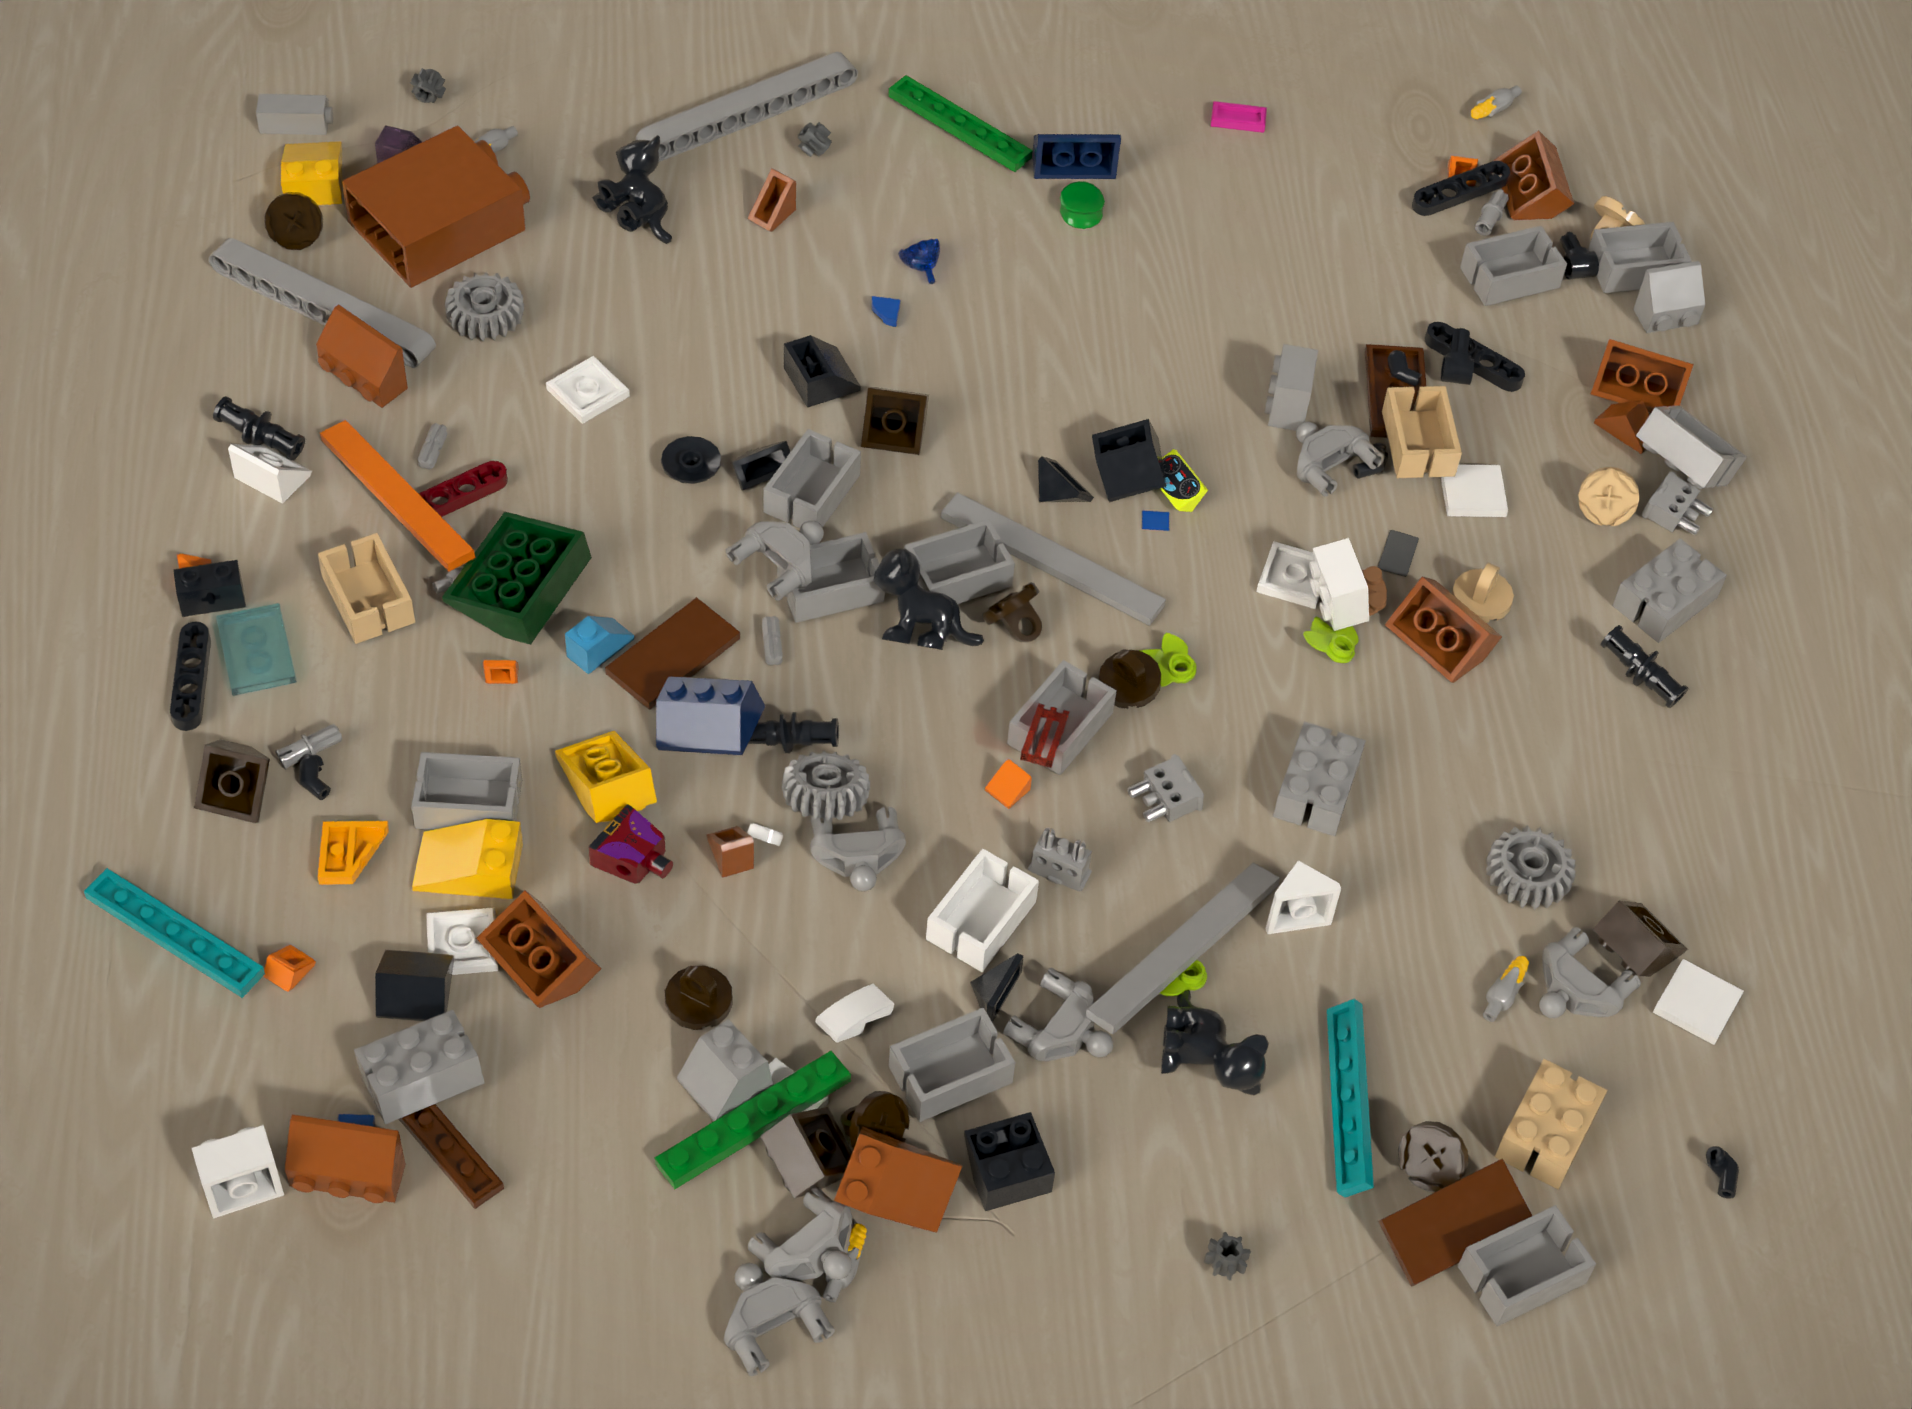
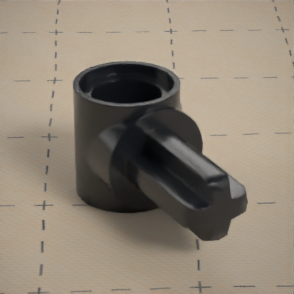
M1567 232L1566 235L1561 236L1560 242L1566 253L1564 256V260L1567 263L1564 273L1566 279L1597 276L1599 262L1594 251L1588 252L1587 248L1581 247L1576 235H1573L1572 232Z
M1465 328L1453 330L1451 353L1446 354L1442 362V382L1471 384L1474 359L1468 355L1470 331Z

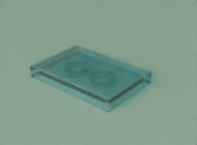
M279 603L216 616L233 696L297 683Z

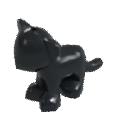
M657 135L651 141L636 140L617 150L618 163L621 171L626 175L617 183L609 179L597 182L599 193L592 198L597 207L605 213L612 212L620 206L617 219L623 229L633 232L637 228L649 223L657 239L668 244L672 241V236L661 226V220L668 210V202L663 191L648 178L659 164L660 136Z
M894 549L883 557L874 573V582L884 592L898 596L900 620L898 625L892 626L884 632L882 640L910 644L915 623L931 624L932 628L919 635L917 646L943 650L944 642H947L949 635H952L957 641L965 645L979 646L983 644V635L969 633L963 629L960 621V610L956 600L944 593L926 591L918 585L920 565L913 553L907 549Z
M1185 990L1178 995V1007H1167V1021L1163 1036V1046L1165 1047L1162 1055L1161 1074L1173 1073L1181 1064L1214 1065L1215 1075L1223 1087L1239 1090L1249 1095L1260 1093V1082L1266 1072L1264 1055L1269 1046L1266 1037L1254 1034L1248 1036L1240 1043L1227 1044L1226 1025L1223 1018L1211 1009L1197 1008L1190 1002V990Z

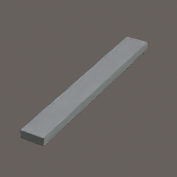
M958 492L941 511L942 519L959 528L990 519L1001 538L1000 544L1003 543L1010 554L1149 626L1165 606V598Z
M1253 862L1087 1009L1086 1018L1111 1034L1116 1033L1279 886L1280 878Z

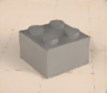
M1283 344L1281 356L1275 355L1272 372L1277 373V376L1271 375L1268 393L1273 394V397L1267 396L1264 412L1270 414L1268 426L1297 431L1298 426L1305 422L1318 350Z

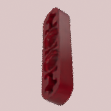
M489 461L418 494L443 517L503 489L508 482L507 469L499 461ZM466 484H470L475 487L470 492H463L459 490L461 486ZM437 497L448 499L446 503L441 505L432 502Z

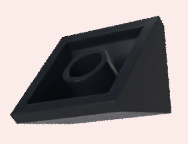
M385 950L375 973L376 1018L426 1021L446 1013L454 955Z

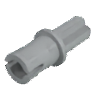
M1499 189L1497 192H1494L1489 202L1483 205L1482 214L1475 224V230L1480 235H1489L1496 221L1502 218L1503 208L1509 199L1508 194L1504 193V190Z
M332 724L307 737L305 734L301 735L302 739L280 750H276V753L286 770L288 767L300 762L305 756L316 755V753L341 742L342 735L338 727Z

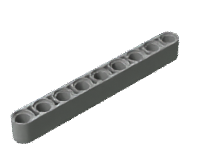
M835 52L646 126L638 132L635 141H651L659 135L660 147L658 152L659 162L844 89L856 81L858 70L841 52Z
M228 238L209 256L210 265L220 275L323 325H326L334 307L338 304L402 347L404 365L416 368L436 348L434 339L426 331L234 238Z

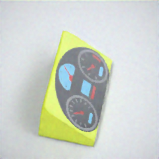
M1173 449L1162 457L1167 486L1160 489L1178 511L1192 512L1208 489L1178 451Z

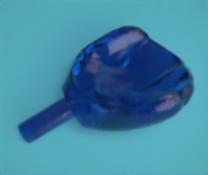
M938 239L922 240L905 250L901 249L899 251V258L905 265L915 270L925 271L929 284L936 282L932 269L936 266L940 254V242Z

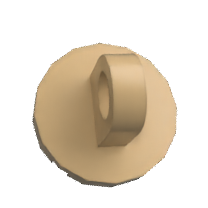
M1602 196L1594 205L1595 210L1602 217L1594 229L1645 225V223L1635 212L1629 211L1627 214L1625 209L1622 210L1624 207L1622 203L1611 197Z
M1615 467L1599 468L1589 473L1581 483L1578 493L1579 506L1584 516L1594 524L1618 526L1628 521L1637 510L1639 502L1638 485L1634 478L1623 469Z
M1487 563L1484 569H1472L1462 573L1455 580L1452 594L1486 623L1497 619L1496 621L1503 619L1510 611L1514 598L1511 585L1504 577L1498 574L1500 567L1491 563Z

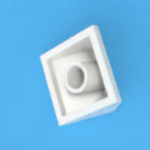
M230 444L228 449L234 478L282 504L312 473L306 467L264 445Z
M1297 861L1274 894L1266 925L1267 934L1331 925L1341 892L1340 884L1306 864Z

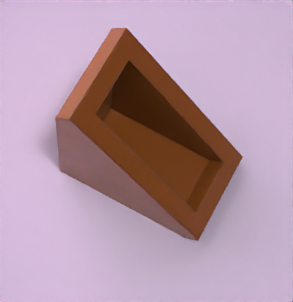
M771 168L747 219L770 232L776 229L796 210V181Z
M1643 400L1611 404L1595 419L1594 424L1640 454L1647 450L1642 446L1643 441L1636 437L1649 417Z
M739 826L706 835L722 878L754 869L753 838Z

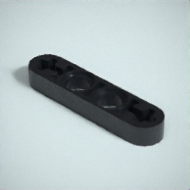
M1492 161L1423 187L1414 194L1412 208L1421 216H1429L1506 186L1510 175V168L1502 161ZM1475 180L1480 186L1472 188L1466 184V181ZM1444 189H1451L1456 195L1448 197L1442 191Z
M1443 322L1429 324L1425 334L1426 345L1446 356V354L1451 353L1450 341L1452 343V334L1455 328ZM1469 338L1468 355L1474 359L1473 373L1505 391L1514 392L1519 390L1525 377L1524 369L1476 340ZM1480 361H1490L1493 363V366H1483Z
M190 622L184 625L179 634L170 714L173 725L182 731L197 728L203 716L211 638L208 627L201 622ZM195 635H200L197 637V647H193L191 640L194 639ZM196 658L201 660L200 664L196 667L189 668L184 666V663L189 659ZM187 684L198 686L192 693L181 692V688ZM184 704L189 705L191 711L185 718L182 717L185 714Z

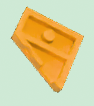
M323 821L318 867L319 885L354 884L389 833L388 821Z

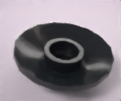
M687 436L678 438L666 446L662 452L661 464L664 472L670 478L681 483L695 484L707 481L715 476L720 469L721 455L718 448L711 441L701 437Z

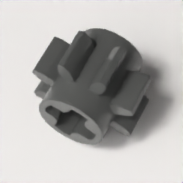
M422 68L419 74H414L410 82L414 85L411 92L421 102L435 103L437 97L442 98L446 90L443 86L445 79L436 70H425Z
M810 122L798 134V139L801 141L798 147L810 157L813 153L821 156L832 143L828 138L831 132L820 122L816 126Z
M1224 1232L1222 1238L1218 1241L1210 1239L1208 1244L1210 1251L1206 1253L1204 1263L1212 1264L1214 1269L1213 1276L1218 1274L1227 1276V1279L1230 1281L1236 1271L1241 1274L1245 1273L1247 1268L1245 1261L1249 1259L1251 1251L1250 1249H1243L1241 1236L1235 1238L1228 1236L1227 1232Z

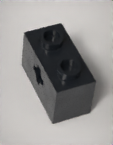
M238 560L173 569L176 594L182 617L246 607Z

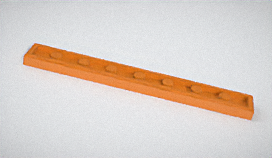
M346 420L320 432L321 441L448 572L475 558L474 549Z

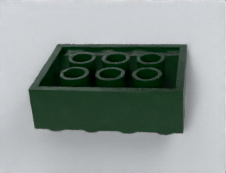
M504 512L475 551V558L466 563L442 596V600L444 603L502 637L531 645L592 558L585 534L579 530Z

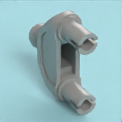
M1308 421L1301 423L1296 431L1299 442L1303 443L1298 461L1297 477L1304 483H1311L1324 497L1328 496V492L1332 494L1337 488V482L1325 473L1329 469L1352 456L1360 457L1369 468L1376 469V466L1379 467L1385 458L1384 454L1379 452L1370 443L1369 436L1355 426L1328 425L1319 430L1316 424Z
M812 520L803 523L800 531L796 530L789 523L758 522L747 529L745 537L731 547L726 548V554L731 562L734 561L735 565H739L754 552H762L785 573L767 584L770 595L775 597V600L780 601L796 587H806L812 582L810 545L817 544L822 540L824 530L820 523Z
M885 807L876 812L879 831L833 834L832 818L829 821L823 818L824 823H821L820 818L815 820L814 816H812L811 824L814 834L810 844L812 855L826 868L844 877H850L855 889L864 892L871 890L877 880L876 874H879L897 859L906 844L905 835L898 828L896 810L888 807L889 818L886 817Z
M1574 927L1559 942L1549 943L1543 949V972L1548 993L1544 994L1540 999V1011L1548 1018L1562 1016L1566 1008L1576 1015L1592 1017L1613 1016L1623 1008L1624 999L1641 986L1640 979L1635 975L1632 979L1628 980L1633 972L1625 970L1610 986L1606 985L1573 957L1589 943V938L1585 932L1578 938L1576 937L1581 932V929Z
M1050 968L1048 973L1044 975L1040 986L1063 998L1065 1002L1044 1030L1040 1029L1038 1031L1014 1015L1011 1018L1012 1022L1008 1021L1003 1031L1005 1036H1009L1027 1047L1030 1056L1039 1061H1051L1074 1056L1084 1043H1086L1088 1052L1098 1058L1106 1057L1113 1049L1112 1037L1102 1030L1093 1032L1094 1022L1086 1018L1087 1009L1094 1003L1091 986L1084 981L1074 982L1055 971L1054 968Z
M812 1188V1193L818 1199L807 1192L803 1204L807 1209L815 1213L817 1217L781 1246H777L765 1233L755 1234L756 1237L763 1244H760L752 1237L748 1243V1250L764 1263L765 1271L772 1278L777 1277L801 1281L818 1278L825 1272L829 1278L834 1280L843 1279L848 1276L852 1268L851 1258L846 1253L852 1230L850 1208L833 1201L820 1188Z
M753 1263L742 1264L737 1269L734 1278L736 1285L745 1292L741 1293L725 1331L724 1341L728 1348L737 1351L749 1376L758 1375L755 1368L758 1367L762 1373L770 1365L755 1338L796 1317L802 1318L815 1343L823 1342L822 1334L825 1339L834 1334V1327L831 1326L820 1307L822 1298L817 1289L802 1282L777 1277L763 1282L762 1270Z

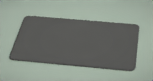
M1390 530L1378 568L1406 577L1419 538Z

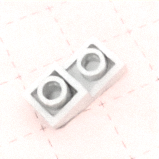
M871 984L854 991L831 1005L817 1016L815 1022L837 1043L862 1034L866 1023L891 1015L894 1003L878 987Z

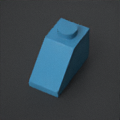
M587 616L565 633L566 654L571 661L589 675L633 641L634 635L613 618Z

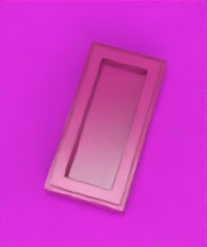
M1213 101L1211 127L1264 133L1267 107Z

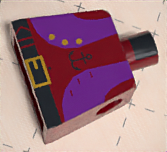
M628 804L589 845L591 866L634 884L640 883L650 871L663 879L670 873L673 867V861L664 857L666 849L663 833Z

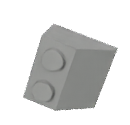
M1694 261L1646 270L1633 309L1646 333L1698 325L1705 307L1700 262Z
M729 1019L699 1038L677 1076L678 1082L713 1121L774 1085L768 1061Z

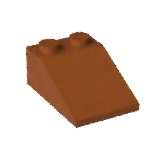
M862 1126L834 1201L870 1215L937 1233L963 1165Z

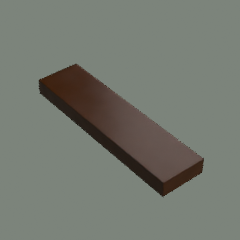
M436 1104L399 1119L474 1209L504 1189V1184Z

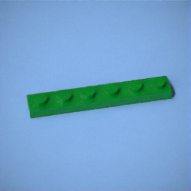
M907 75L889 88L888 97L1013 172L1019 170L1032 159L1033 150Z
M829 1051L654 1157L655 1164L675 1190L757 1140L762 1134L788 1115L804 1111L852 1081L851 1073L832 1051Z

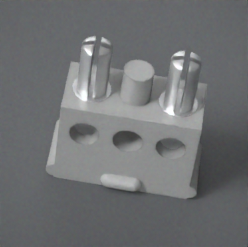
M1672 471L1669 472L1649 499L1642 512V517L1649 518L1672 533L1679 526L1689 533L1696 535L1700 526L1693 522H1695L1700 513L1706 517L1710 516L1713 508L1697 499L1701 490L1679 478Z
M1173 754L1171 759L1145 770L1144 781L1129 787L1127 790L1131 798L1149 791L1150 794L1143 796L1145 805L1148 807L1157 803L1158 806L1143 812L1147 822L1163 815L1171 822L1192 811H1201L1203 809L1204 793L1176 754Z
M1046 828L1033 850L1032 862L1028 870L1056 884H1062L1074 890L1082 891L1092 872L1089 869L1092 851L1085 848L1086 844L1084 841L1081 843V840H1077L1073 844L1065 838L1056 837L1054 829L1050 833V828Z

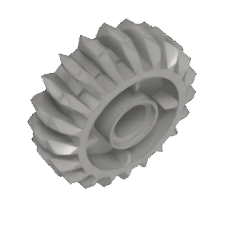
M487 271L484 275L478 276L474 272L472 278L463 276L462 282H455L454 287L448 289L445 301L446 317L449 323H451L453 330H458L461 336L468 335L471 340L480 337L482 341L487 337H491L495 341L497 335L506 337L508 331H515L516 325L521 324L524 312L523 295L517 284L511 283L509 277L501 279L498 273L489 276Z
M823 750L821 754L810 752L809 756L799 755L798 760L790 761V765L785 767V773H783L782 791L786 804L792 806L794 812L801 811L803 817L811 815L814 816L815 820L826 818L829 821L830 818L835 817L842 820L843 815L851 817L855 811H862L863 805L867 804V799L869 798L870 780L869 774L866 773V767L860 765L859 760H850L847 754L844 756L838 755L837 751L833 754H828Z
M1528 825L1523 828L1522 832L1514 827L1510 834L1503 832L1499 839L1493 842L1491 851L1488 853L1486 875L1491 876L1490 886H1498V895L1507 894L1508 903L1517 900L1520 902L1521 908L1526 903L1531 904L1534 910L1539 907L1540 903L1548 908L1552 905V902L1559 903L1572 887L1571 883L1574 882L1576 871L1574 870L1576 860L1571 858L1572 849L1564 848V839L1555 841L1553 839V832L1548 835L1543 834L1541 827L1536 832L1531 831Z

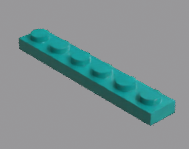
M108 868L84 890L87 900L241 998L265 975L263 966Z
M1355 998L1327 1009L1336 1190L1344 1198L1374 1188L1363 1005Z

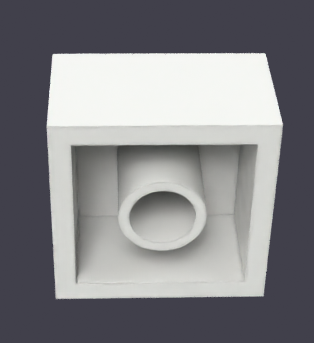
M1349 538L1313 548L1314 561L1309 562L1313 576L1310 582L1315 597L1320 595L1323 602L1320 603V610L1324 621L1330 620L1333 631L1369 621L1368 585Z
M264 1125L256 1128L247 1127L234 1135L221 1139H210L203 1142L200 1146L191 1148L213 1219L284 1195Z

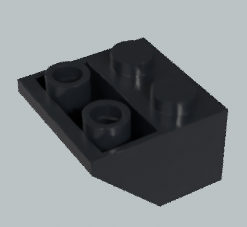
M811 335L784 343V369L807 408L861 391L860 384L836 346Z
M1149 419L1092 435L1096 463L1109 502L1167 486L1159 438Z
M1031 1112L964 1131L973 1181L985 1211L1052 1192L1055 1171Z

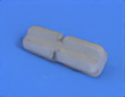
M434 423L431 426L425 440L426 442L418 457V465L421 468L430 470L435 466L440 453L438 450H441L447 436L445 425Z
M766 616L762 619L765 660L770 666L774 664L780 665L783 661L779 619L776 616Z

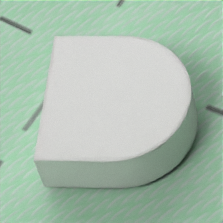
M755 823L750 824L747 832L754 838L780 846L784 836L781 832Z

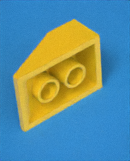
M342 141L285 144L281 160V186L283 194L287 192H300L309 196L318 205L342 204Z
M615 730L555 750L556 758L584 810L596 823L612 821L627 804L636 811H640L647 805L657 802L651 768Z
M484 819L423 832L412 891L513 899L523 846L521 823L518 821Z

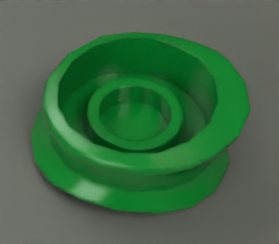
M1077 181L1070 183L1062 190L1060 194V213L1068 225L1080 229L1092 228L1098 225L1103 217L1105 203L1104 196L1099 188L1088 182Z

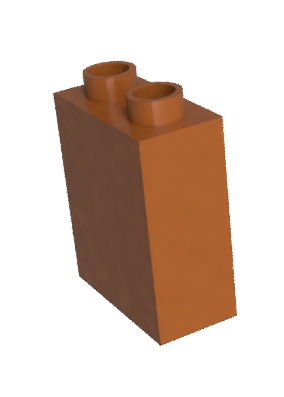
M458 125L342 181L348 223L410 288L525 231L523 205L530 202V193L525 181L517 172L513 171L506 174L498 166L496 155L491 146L484 140L475 143Z

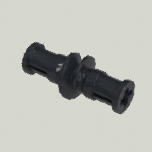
M227 396L223 397L214 409L213 419L217 422L223 421L243 433L242 440L246 444H265L270 448H275L285 453L286 457L290 460H295L304 448L305 437L300 434L294 435L284 430L282 426L271 423L272 414L269 411L263 412L259 417L253 411L232 403V399Z
M1621 625L1616 626L1607 634L1600 645L1603 648L1607 647L1623 665L1629 667L1626 677L1635 675L1633 679L1635 686L1645 682L1649 689L1654 690L1667 702L1665 706L1668 708L1673 707L1687 693L1689 688L1686 685L1681 686L1669 675V672L1664 667L1659 666L1655 662L1659 654L1658 651L1647 655L1638 643H1634L1622 632L1623 627Z
M792 712L790 722H786L784 714H780V722L776 720L758 722L748 744H766L767 746L782 744L785 753L788 754L792 752L794 744H802L804 746L832 744V747H838V718H832V721L803 720L798 722L796 712Z

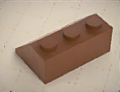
M1539 130L1493 160L1502 161L1510 168L1508 182L1506 186L1502 187V190L1508 194L1509 199L1506 204L1510 217L1513 220L1552 219L1574 205L1557 148Z
M341 305L335 306L316 343L318 363L323 370L331 372L340 378L346 386H351L360 392L367 401H373L383 408L408 389L402 347Z
M1609 339L1591 395L1618 403L1643 400L1647 411L1652 413L1655 407L1680 406L1694 364Z
M1423 576L1385 623L1386 627L1452 683L1483 662L1502 638L1499 633L1440 583Z
M526 890L476 938L539 1008L578 993L602 969L542 902Z
M292 1114L285 1163V1173L289 1187L306 1193L313 1190L328 1192L338 1198L355 1196L364 1198L372 1203H383L384 1201L395 1203L406 1165L398 1130Z

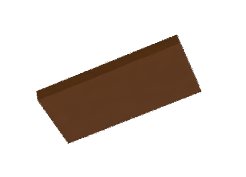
M1366 344L1365 363L1370 437L1388 438L1382 415L1387 388L1414 387L1415 393L1410 411L1414 410L1419 387H1426L1423 348ZM1399 350L1404 352L1408 368L1422 374L1416 387L1392 377L1387 362L1388 356L1392 351Z
M696 597L607 665L605 673L650 710L656 705V700L668 677L691 678L740 640V631Z
M1502 1158L1379 1220L1378 1223L1410 1285L1415 1286L1459 1263L1466 1247L1532 1217V1214Z

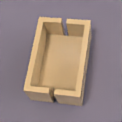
M1446 386L1419 387L1413 411H1410L1415 393L1414 387L1387 388L1382 415L1396 477L1422 478L1424 473H1428L1429 477H1455L1462 452Z
M378 533L351 542L355 567L350 568L345 544L318 553L322 578L355 644L382 635V629L384 628L391 632L415 623L412 599Z
M1543 1059L1502 1138L1495 1158L1499 1160L1503 1158L1505 1163L1523 1172L1534 1150L1539 1155L1530 1176L1559 1190L1608 1090L1580 1076L1575 1081L1570 1078L1572 1072Z

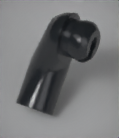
M1399 350L1392 351L1387 360L1392 377L1416 387L1422 374L1408 368L1404 352Z
M1383 443L1373 444L1379 452L1384 454L1383 463L1379 467L1376 466V469L1369 468L1365 462L1355 464L1353 471L1357 479L1374 475L1384 470L1388 460V453Z
M307 755L300 762L299 782L316 798L323 800L331 791V788L318 778V772L322 770L320 766L324 765L323 760L318 755Z
M1712 1146L1706 1152L1708 1166L1719 1178L1718 1195L1726 1199L1734 1198L1739 1175L1738 1164L1723 1148Z

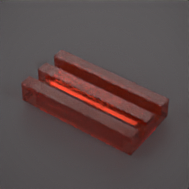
M1038 703L1021 751L1020 760L1052 768L1070 711L1063 710V713H1059L1055 707H1051L1048 710L1044 709V704ZM1042 717L1047 718L1035 754H1029ZM1053 721H1058L1059 724L1047 758L1041 757Z

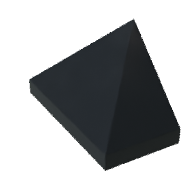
M787 441L747 451L732 461L741 490L768 481L773 477L790 454Z
M1043 456L1040 457L1038 460L1039 502H1091L1094 497L1056 460Z
M1019 953L970 982L980 1009H985L992 1023L1022 973L1024 956Z

